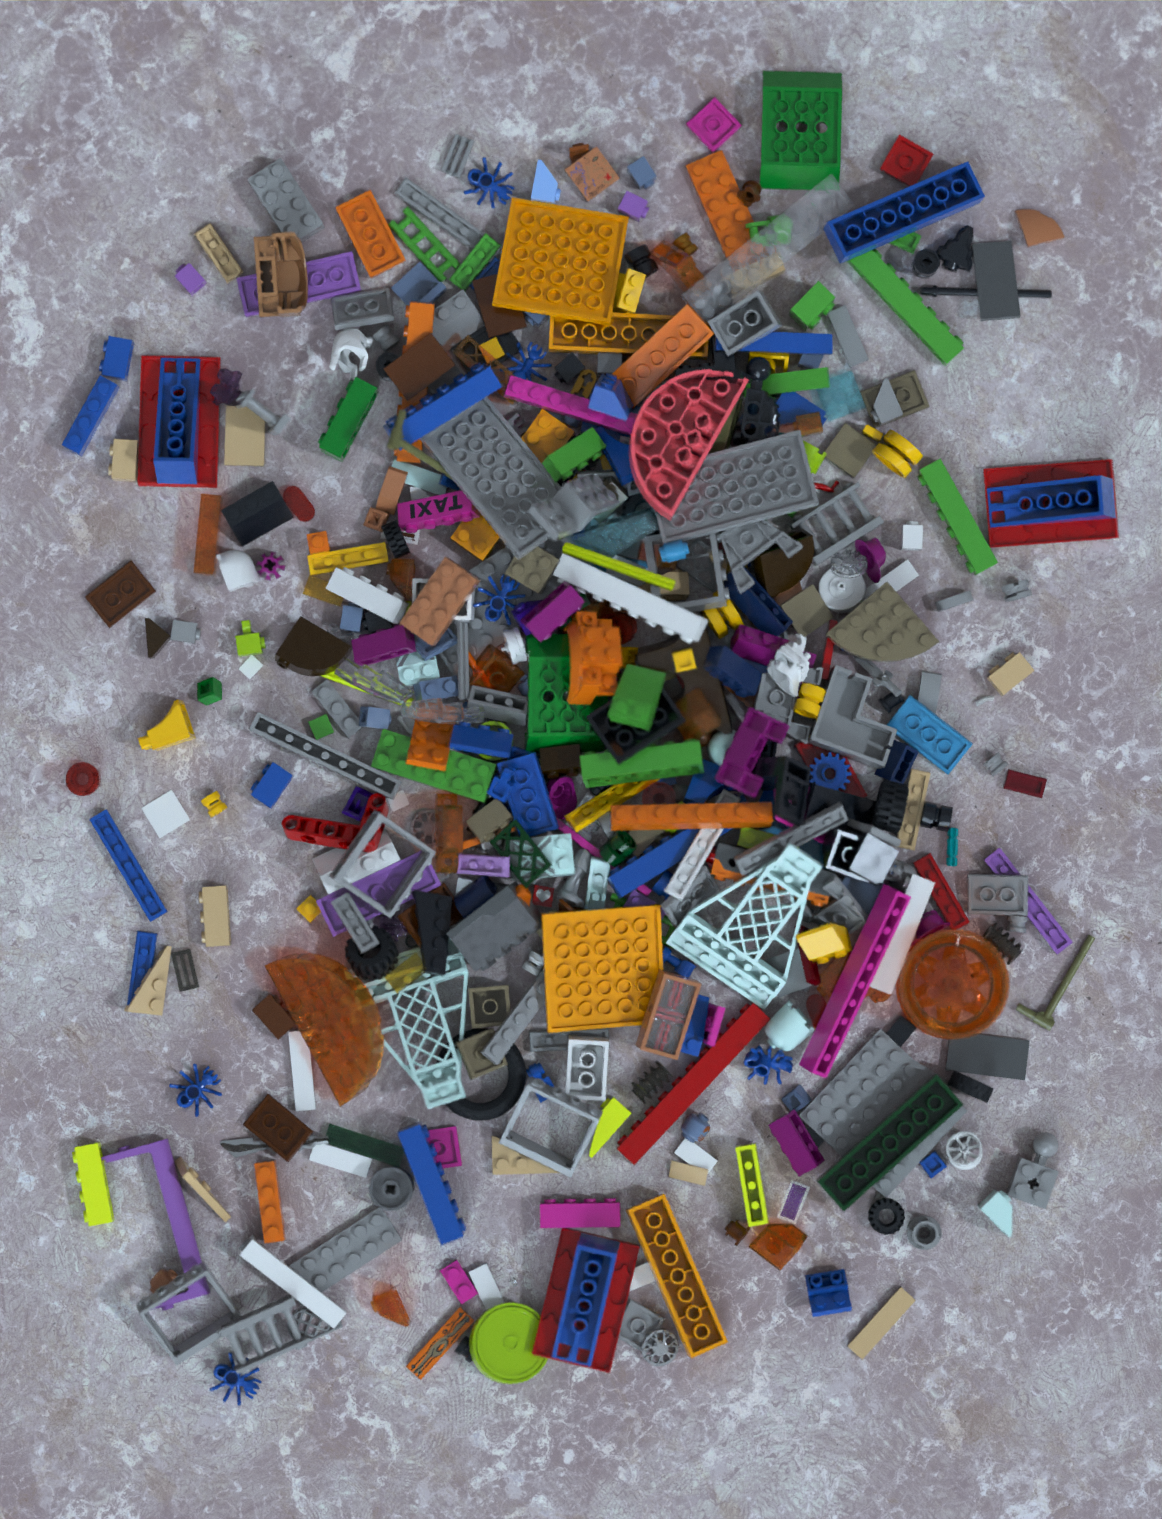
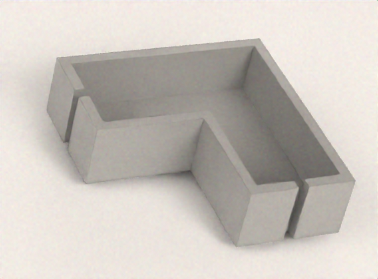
M835 665L831 668L826 681L824 700L819 703L821 709L818 718L813 720L808 743L877 769H882L886 765L890 753L888 748L893 744L897 729L860 716L873 678L855 673L849 679L847 677L851 675L852 671Z

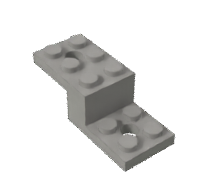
M593 473L566 482L552 499L534 504L528 511L552 539L556 540L583 530L596 514L613 509L620 502L616 499L615 494L606 488L602 479Z

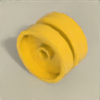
M890 429L883 437L885 444L878 443L872 450V453L891 471L902 478H906L912 471L909 463L916 465L923 455L907 439Z
M718 590L713 593L712 597L719 596ZM727 599L726 607L702 610L704 618L708 620V626L719 640L728 635L729 630L725 622L733 630H737L740 624L744 625L730 599Z

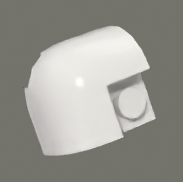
M229 550L216 555L230 592L242 587L254 586L253 583L260 581L254 562L245 552Z

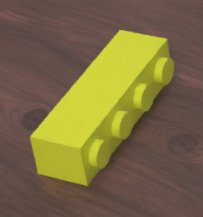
M101 1143L74 1147L75 1151L72 1152L73 1162L77 1163L79 1170L76 1171V1179L78 1183H81L82 1191H79L81 1203H85L86 1210L83 1211L85 1223L88 1222L89 1226L115 1221L104 1160L101 1159L103 1157Z
M756 1143L737 1145L735 1148L748 1227L768 1224L769 1218Z

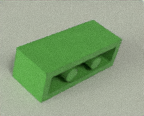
M591 427L547 456L542 465L555 482L560 479L565 481L573 475L572 471L575 469L580 471L588 465L587 461L590 459L595 461L603 455L602 450L606 445L594 428Z

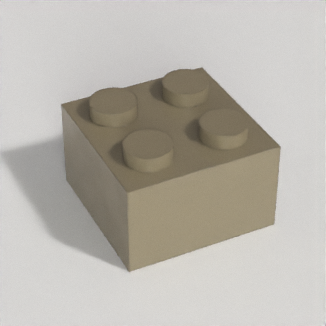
M538 546L520 560L515 556L505 574L534 592L542 594L551 580L560 559Z
M509 985L468 988L472 1028L500 1026L511 1012Z

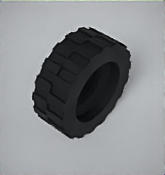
M955 1070L947 1084L988 1103L994 1088Z

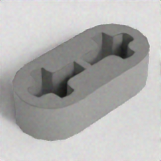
M967 591L937 601L935 605L937 611L940 612L971 602L973 597L971 591Z

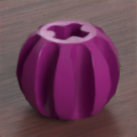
M270 551L269 557H266L264 552L260 555L264 558L263 561L259 562L257 560L256 566L262 567V569L257 571L259 576L261 577L267 573L265 580L271 581L272 575H275L277 580L281 577L278 571L282 570L285 572V565H279L284 559L281 555L275 558L276 552ZM269 561L276 564L271 571L266 568L269 565Z

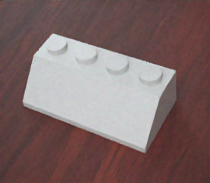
M385 827L377 849L369 853L361 852L343 878L350 884L400 861L399 855ZM334 848L312 859L328 895L344 888V886L329 877V875L346 852V849Z

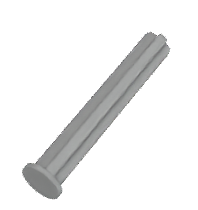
M456 620L454 623L457 624L459 700H468V623H470V620Z

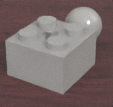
M1044 1132L1038 1134L1033 1141V1149L1036 1153L1033 1162L1018 1157L1006 1195L1046 1209L1059 1171L1045 1166L1047 1158L1052 1157L1057 1152L1058 1141L1053 1134ZM1035 1178L1037 1184L1030 1188L1028 1180Z

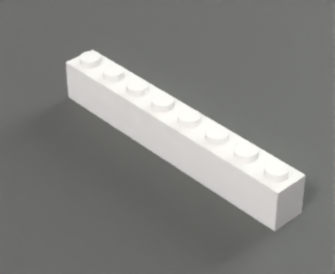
M564 553L553 574L558 577V582L566 581L576 586L575 590L584 594L588 591L593 594L592 598L603 602L604 599L610 601L609 606L621 610V608H625L628 610V615L637 619L639 616L646 618L645 623L654 627L659 624L663 626V631L671 635L676 632L681 635L680 639L691 643L692 640L699 642L708 622L707 619Z

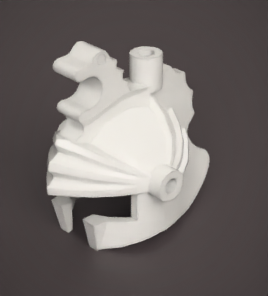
M802 634L794 635L797 639L796 642L790 641L789 644L781 646L775 654V660H771L767 667L768 673L784 692L794 697H798L799 683L801 681L804 682V679L807 677L809 671L808 660L811 658L808 652L803 653L807 638L803 637Z

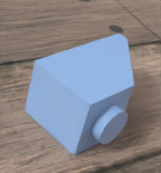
M538 160L531 200L555 204V200L559 201L561 189H558L557 181L543 161Z

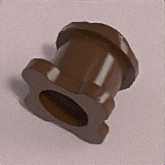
M748 180L743 184L742 190L738 191L737 197L743 200L745 206L751 207L752 203L760 201L762 188L757 181Z
M738 1219L735 1222L731 1220L725 1227L727 1231L725 1235H729L736 1241L735 1246L739 1245L751 1229V1227H743L738 1223Z

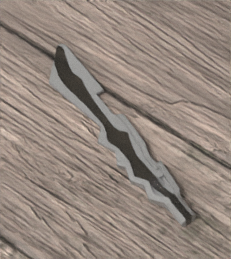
M310 1135L298 1152L304 1148L312 1149L316 1145L329 1144V1137ZM253 1138L220 1142L221 1146L235 1158L267 1149L276 1154L263 1141L253 1142Z

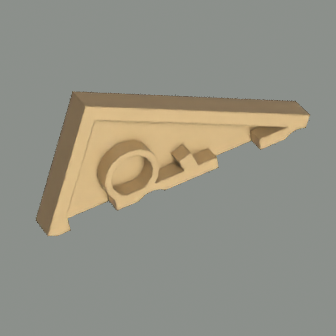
M164 946L159 952L157 961L152 968H149L141 981L140 987L134 992L133 1000L129 1005H126L124 1011L162 1016L171 946Z
M492 1136L493 1175L560 1173L500 1144V1138Z
M181 1156L174 1162L182 1177L224 1222L228 1221L231 1218L230 1214L210 1192L211 1187L205 1180L201 1181L196 1170L193 1167L190 1168Z

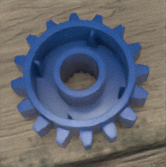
M828 752L827 757L823 753L820 754V760L814 758L813 760L816 764L809 765L813 769L810 772L812 779L809 783H815L816 785L834 790L839 788L845 790L846 788L843 784H849L850 781L846 778L852 775L851 772H847L850 765H844L846 759L839 760L838 753L835 757H832L831 752ZM826 769L834 770L835 777L833 779L825 777L824 771Z

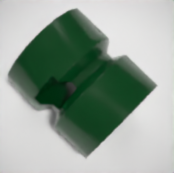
M617 831L610 840L600 847L599 852L608 864L618 867L626 859V856H629L637 848V844L626 831Z

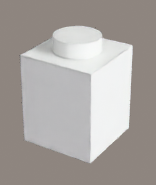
M907 521L906 525L901 526V550L921 551L923 525H918L916 521Z

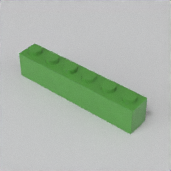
M938 459L920 469L917 478L920 484L928 489L929 493H927L930 502L932 504L935 503L939 510L936 512L940 520H945L948 525L946 528L947 533L951 539L955 538L957 542L956 549L961 556H965L967 560L965 565L969 572H974L976 576L996 565L998 561L942 460Z

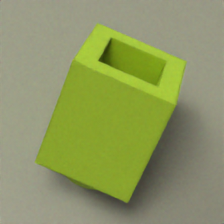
M249 620L241 621L243 635L235 636L238 656L262 654L263 649L266 648L265 638L261 637L259 632L252 633Z

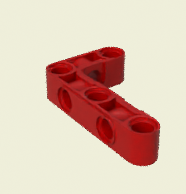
M375 793L368 799L360 825L288 815L283 818L282 827L286 837L290 840L347 850L372 812L376 810L387 818L389 808L385 796ZM381 823L362 852L369 853L377 849L385 824Z

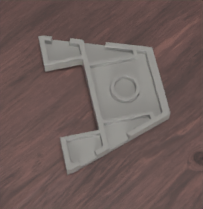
M766 520L727 529L720 534L740 594L755 584L743 567L773 544L777 543L788 558L803 548L801 543L795 541Z
M810 668L804 683L820 686L823 668ZM761 673L762 677L757 689L753 709L788 724L790 727L787 734L799 742L807 744L811 726L791 722L796 697L784 692L769 673Z
M836 875L824 882L822 887L834 899L816 911L805 905L802 921L806 923L812 921L821 926L833 923L847 927L849 934L865 925L868 918L866 912ZM800 905L797 907V909L791 916H793L794 914L799 916Z

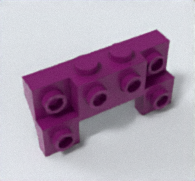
M749 707L739 729L733 736L730 748L725 752V758L715 779L719 783L735 788L738 792L755 798L764 780L751 774L767 740L782 744L790 726Z

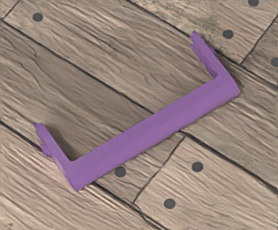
M168 1138L131 1149L129 1145L118 1148L119 1152L101 1157L102 1160H106V1163L144 1153H151L183 1271L186 1273L192 1266L200 1264L202 1260ZM206 1276L189 1285L187 1291L175 1294L152 1310L162 1308V1311L174 1308L173 1304L209 1294L210 1289Z

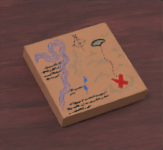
M597 146L564 170L587 202L620 179Z

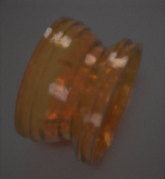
M944 930L921 939L908 950L895 983L896 996L906 1018L920 1031L942 1039L966 1038L987 1029L1002 1013L1009 994L1008 970L998 950L983 937L964 930ZM945 947L941 960L929 956L931 952ZM965 950L975 955L981 962L967 964ZM952 959H956L959 962V968L955 971L949 967V962ZM917 972L925 982L914 989V978ZM989 980L988 995L985 998L978 990V987ZM950 981L956 982V985L953 986L954 989L948 987ZM931 987H936L939 991L936 998H931L928 994V990ZM966 991H970L973 994V1000L969 1003L963 1000V994ZM936 1006L937 1019L931 1017L922 1008ZM962 1009L974 1015L967 1020L957 1022Z

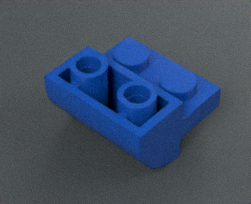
M845 1269L805 1275L812 1317L852 1311Z

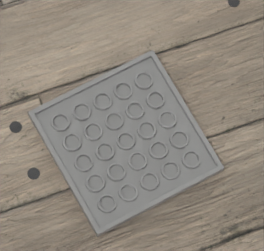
M879 1029L798 1116L840 1156H843L931 1076L884 1031ZM963 1106L959 1108L873 1187L886 1198L959 1121L967 1110Z

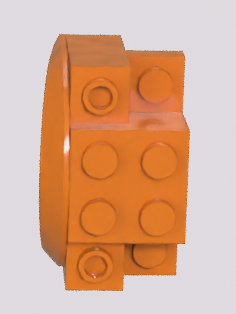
M577 611L572 621L563 630V633H568L571 670L567 701L569 704L591 705L596 695L614 696L616 692V674L622 666L619 628L612 627V619H597L596 612Z

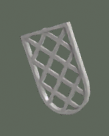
M308 1308L293 1314V1316L301 1313L299 1319L295 1318L298 1321L297 1326L299 1327L300 1322L307 1325L305 1332L299 1331L304 1335L307 1334L312 1337L311 1341L343 1327L340 1321L337 1324L338 1327L329 1330L330 1325H328L327 1330L321 1328L322 1319L313 1312H307ZM304 1313L311 1316L309 1322L302 1320ZM313 1317L320 1319L318 1326L311 1324ZM288 1325L287 1328H288L289 1335L292 1337V1339H294V1337H293V1335H292V1333H291V1331H290V1327H289V1325ZM309 1326L316 1328L314 1335L307 1333ZM318 1330L325 1332L317 1336Z

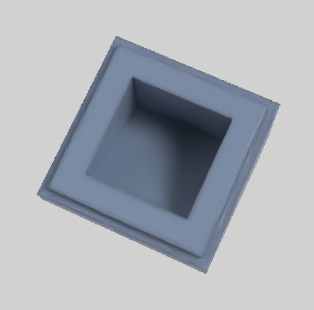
M798 1085L781 1098L790 1111L795 1109L796 1112L812 1100L801 1085Z

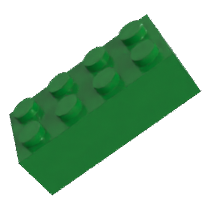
M355 377L354 381H349L346 387L347 394L345 398L341 397L337 404L338 412L335 416L332 415L327 424L329 429L327 433H322L318 441L321 452L340 462L344 461L379 394L377 387L358 377Z

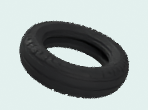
M488 1029L467 1030L464 1033V1039ZM460 1034L452 1038L456 1049H458L456 1042L459 1041ZM513 1044L505 1054L509 1077L507 1086L501 1095L485 1103H476L462 1098L445 1105L457 1115L476 1121L494 1119L508 1112L521 1097L526 1082L525 1062L517 1046ZM443 1047L438 1057L444 1059L448 1049ZM452 1052L450 1053L448 1059L453 1058Z

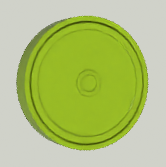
M503 1303L483 1312L474 1323L469 1339L470 1354L478 1370L490 1380L501 1384L521 1383L537 1375L548 1360V1358L532 1355L541 1316L532 1308L520 1303Z

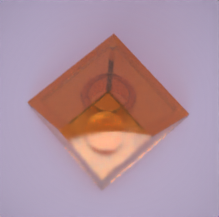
M392 559L391 563L387 564L386 575H390V580L405 599L412 602L413 578H415L416 561L415 559Z
M489 644L477 658L469 684L471 686L475 685L509 693L525 673L518 665H513L510 658L504 652Z
M699 687L674 703L686 720L685 723L677 727L685 740L698 739L721 725L720 718Z
M768 1224L748 1247L780 1271L799 1251L808 1236L793 1224Z
M395 1286L372 1296L373 1301L370 1303L375 1313L379 1312L380 1316L404 1327L410 1326L411 1320Z

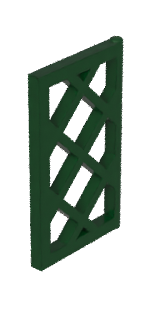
M517 819L490 841L500 856L509 857V854L519 855L518 867H514L510 862V869L525 888H528L529 885L552 866ZM514 826L521 832L520 837H511V829ZM500 839H506L505 851H502L496 844ZM510 839L520 840L519 852L509 851ZM524 841H528L533 847V853L523 852ZM523 855L532 856L531 868L522 867ZM536 857H540L546 864L541 869L535 868ZM521 870L531 871V877L527 882L521 876Z

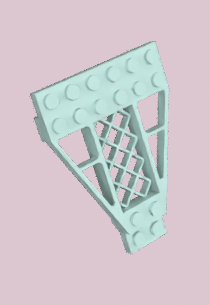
M789 842L780 856L778 855L691 908L669 936L666 943L765 1010L787 981L797 940L796 935L799 932L810 883L822 868V864ZM757 876V879L738 904H733L723 897L725 894ZM774 883L775 892L764 893L763 884ZM777 884L786 890L778 891ZM760 885L761 894L752 895ZM790 894L792 903L781 904L779 895ZM776 896L778 905L767 906L765 897ZM762 898L764 907L753 909L751 900ZM716 900L732 910V913L718 929L695 914ZM748 901L750 909L741 910ZM800 905L793 941L790 943L778 935V933ZM789 908L783 916L782 909ZM778 909L780 918L769 920L768 911ZM765 911L766 920L755 922L754 913ZM751 913L752 923L741 924L740 915ZM737 916L738 925L729 926ZM778 923L773 931H771L770 924ZM767 925L769 934L758 935L756 926ZM753 927L755 936L744 937L742 928ZM739 929L741 938L731 939L729 930ZM766 939L760 947L759 940ZM756 940L757 949L747 950L745 942ZM773 940L790 949L784 973L779 972L760 959Z
M450 938L448 940L446 973L444 976L424 973L420 947L399 953L397 957L398 963L394 964L395 969L393 971L390 970L388 976L383 975L380 980L374 978V981H370L368 977L364 980L361 976L358 977L352 969L344 971L343 975L354 1010L422 1090L427 1109L465 1098L466 1095L461 1082L462 1057L459 1050L454 1046L445 1015L448 1012L462 1008L459 1041L463 1040L469 972L464 956ZM459 976H464L462 1003L443 1008L436 985ZM421 989L431 993L426 1003L416 999ZM416 991L413 997L408 995V993ZM402 995L411 999L407 1009L397 1005ZM433 995L438 1009L429 1005ZM383 1001H389L396 1023L393 1026L377 1031L361 1012V1009ZM414 1002L424 1006L419 1016L410 1012ZM396 1008L405 1012L401 1021ZM427 1008L436 1012L432 1022L422 1017ZM408 1014L418 1018L413 1028L403 1024ZM439 1014L443 1027L435 1024ZM420 1020L430 1024L425 1034L416 1030ZM433 1026L442 1030L438 1041L428 1036ZM402 1027L411 1031L407 1040ZM394 1030L399 1031L409 1065L404 1064L381 1036L382 1034ZM414 1033L423 1037L419 1047L409 1043ZM445 1033L450 1047L441 1043ZM426 1039L436 1043L431 1053L422 1049ZM408 1045L417 1049L413 1058L411 1056ZM439 1045L448 1049L444 1059L434 1055ZM420 1051L429 1055L425 1066L415 1061ZM452 1052L453 1058L448 1059L450 1053ZM432 1058L441 1061L439 1063L428 1066ZM414 1064L421 1067V1069L416 1070Z

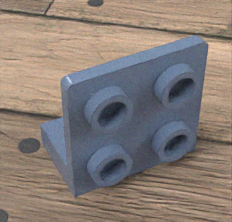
M421 262L417 263L392 286V290L406 305H410L411 301L434 303L447 291L446 286L439 282Z

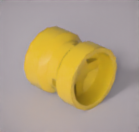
M218 791L201 800L203 806L207 807L211 818L228 808L220 800Z

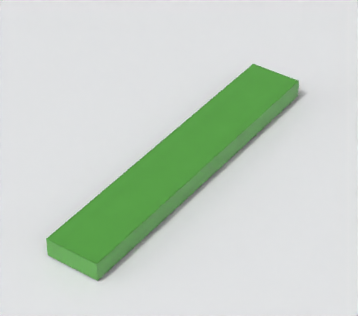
M824 367L770 374L763 381L762 389L769 392L768 395L830 388L829 368ZM751 382L747 383L742 392L743 398H746L747 387L750 388Z

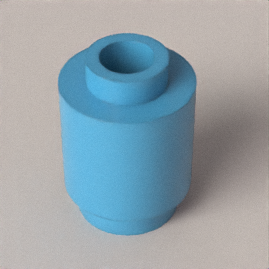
M682 539L664 543L663 546L659 547L662 562L668 561L670 563L687 558L686 554L689 553L687 542H682Z

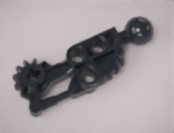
M763 357L752 358L746 366V373L751 376L750 388L747 387L741 427L742 434L747 437L746 444L770 438L764 433L765 428L768 426L775 428L776 433L774 436L779 435L780 421H778V417H781V414L778 413L779 404L777 405L775 402V397L768 395L769 392L762 389L763 381L771 374V365ZM750 404L758 405L759 411L756 414L748 412L747 407ZM748 423H752L756 427V431L753 434H748L745 431V426Z

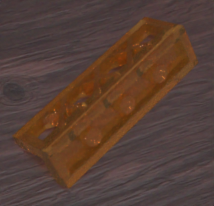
M469 335L452 352L469 368L478 363V356H487L490 359L492 371L493 369H502L505 372V380L499 381L500 384L505 383V387L508 383L507 374L515 376ZM468 341L475 345V354H466L462 350ZM492 361H493L498 367H493ZM503 385L496 390L502 397L506 389ZM504 397L512 405H515L517 402L516 400Z

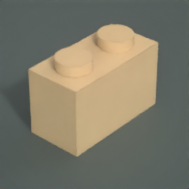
M114 439L113 444H110V456H113L112 464L109 463L108 475H111L113 481L137 482L138 440Z
M1012 652L1004 659L1005 664L1001 667L997 664L988 671L991 675L987 679L1001 696L1005 695L1035 671L1020 652L1016 655Z

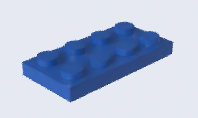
M536 752L498 762L497 767L500 776H502L505 767L508 768L511 765L516 768L513 777L510 779L514 786L508 797L514 820H518L530 837L558 829L559 825Z

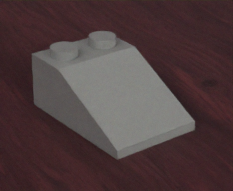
M760 290L708 321L727 356L783 326L763 291Z

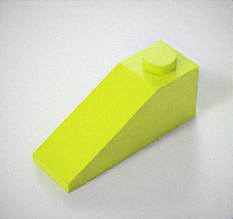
M615 1097L611 1100L607 1098L600 1105L603 1108L601 1110L603 1113L593 1136L589 1151L591 1158L631 1114Z

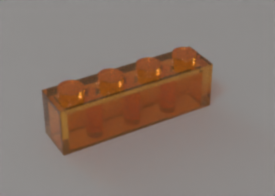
M201 494L193 571L195 575L214 577L216 575V555L218 554L223 497L221 495Z

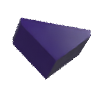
M356 786L342 814L361 822L368 799L373 793Z

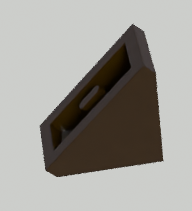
M145 618L148 658L154 659L169 642L171 636L150 618Z

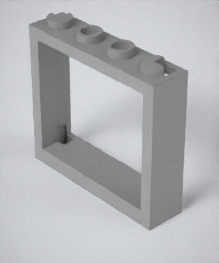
M720 532L705 535L710 536L719 596L674 603L675 605L690 612L727 606V599H730L729 589L724 587L727 574L726 569H722L721 562L724 561L723 550H719L718 543L722 542ZM661 534L645 536L643 538L648 571L658 574L654 545L663 543ZM650 584L651 594L662 598L660 587Z
M374 810L329 877L391 918L396 911H399L401 902L409 897L415 882L420 881L423 876V870L432 863L431 860L436 852ZM381 823L422 850L385 906H382L343 879Z
M530 1077L499 1143L571 1178L603 1111L599 1110L595 1105H588L582 1102L576 1096L564 1093L560 1088L545 1084L539 1078ZM530 1091L592 1120L573 1160L511 1131Z
M204 1261L192 1266L183 1275L176 1276L172 1282L166 1286L159 1287L155 1293L142 1298L136 1304L139 1315L176 1366L219 1339L221 1335L218 1332V1326L242 1316ZM206 1276L230 1312L174 1347L149 1311Z

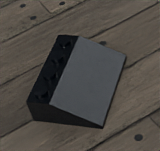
M663 687L650 731L611 721L608 714L612 700L586 716L589 724L618 765L686 722Z

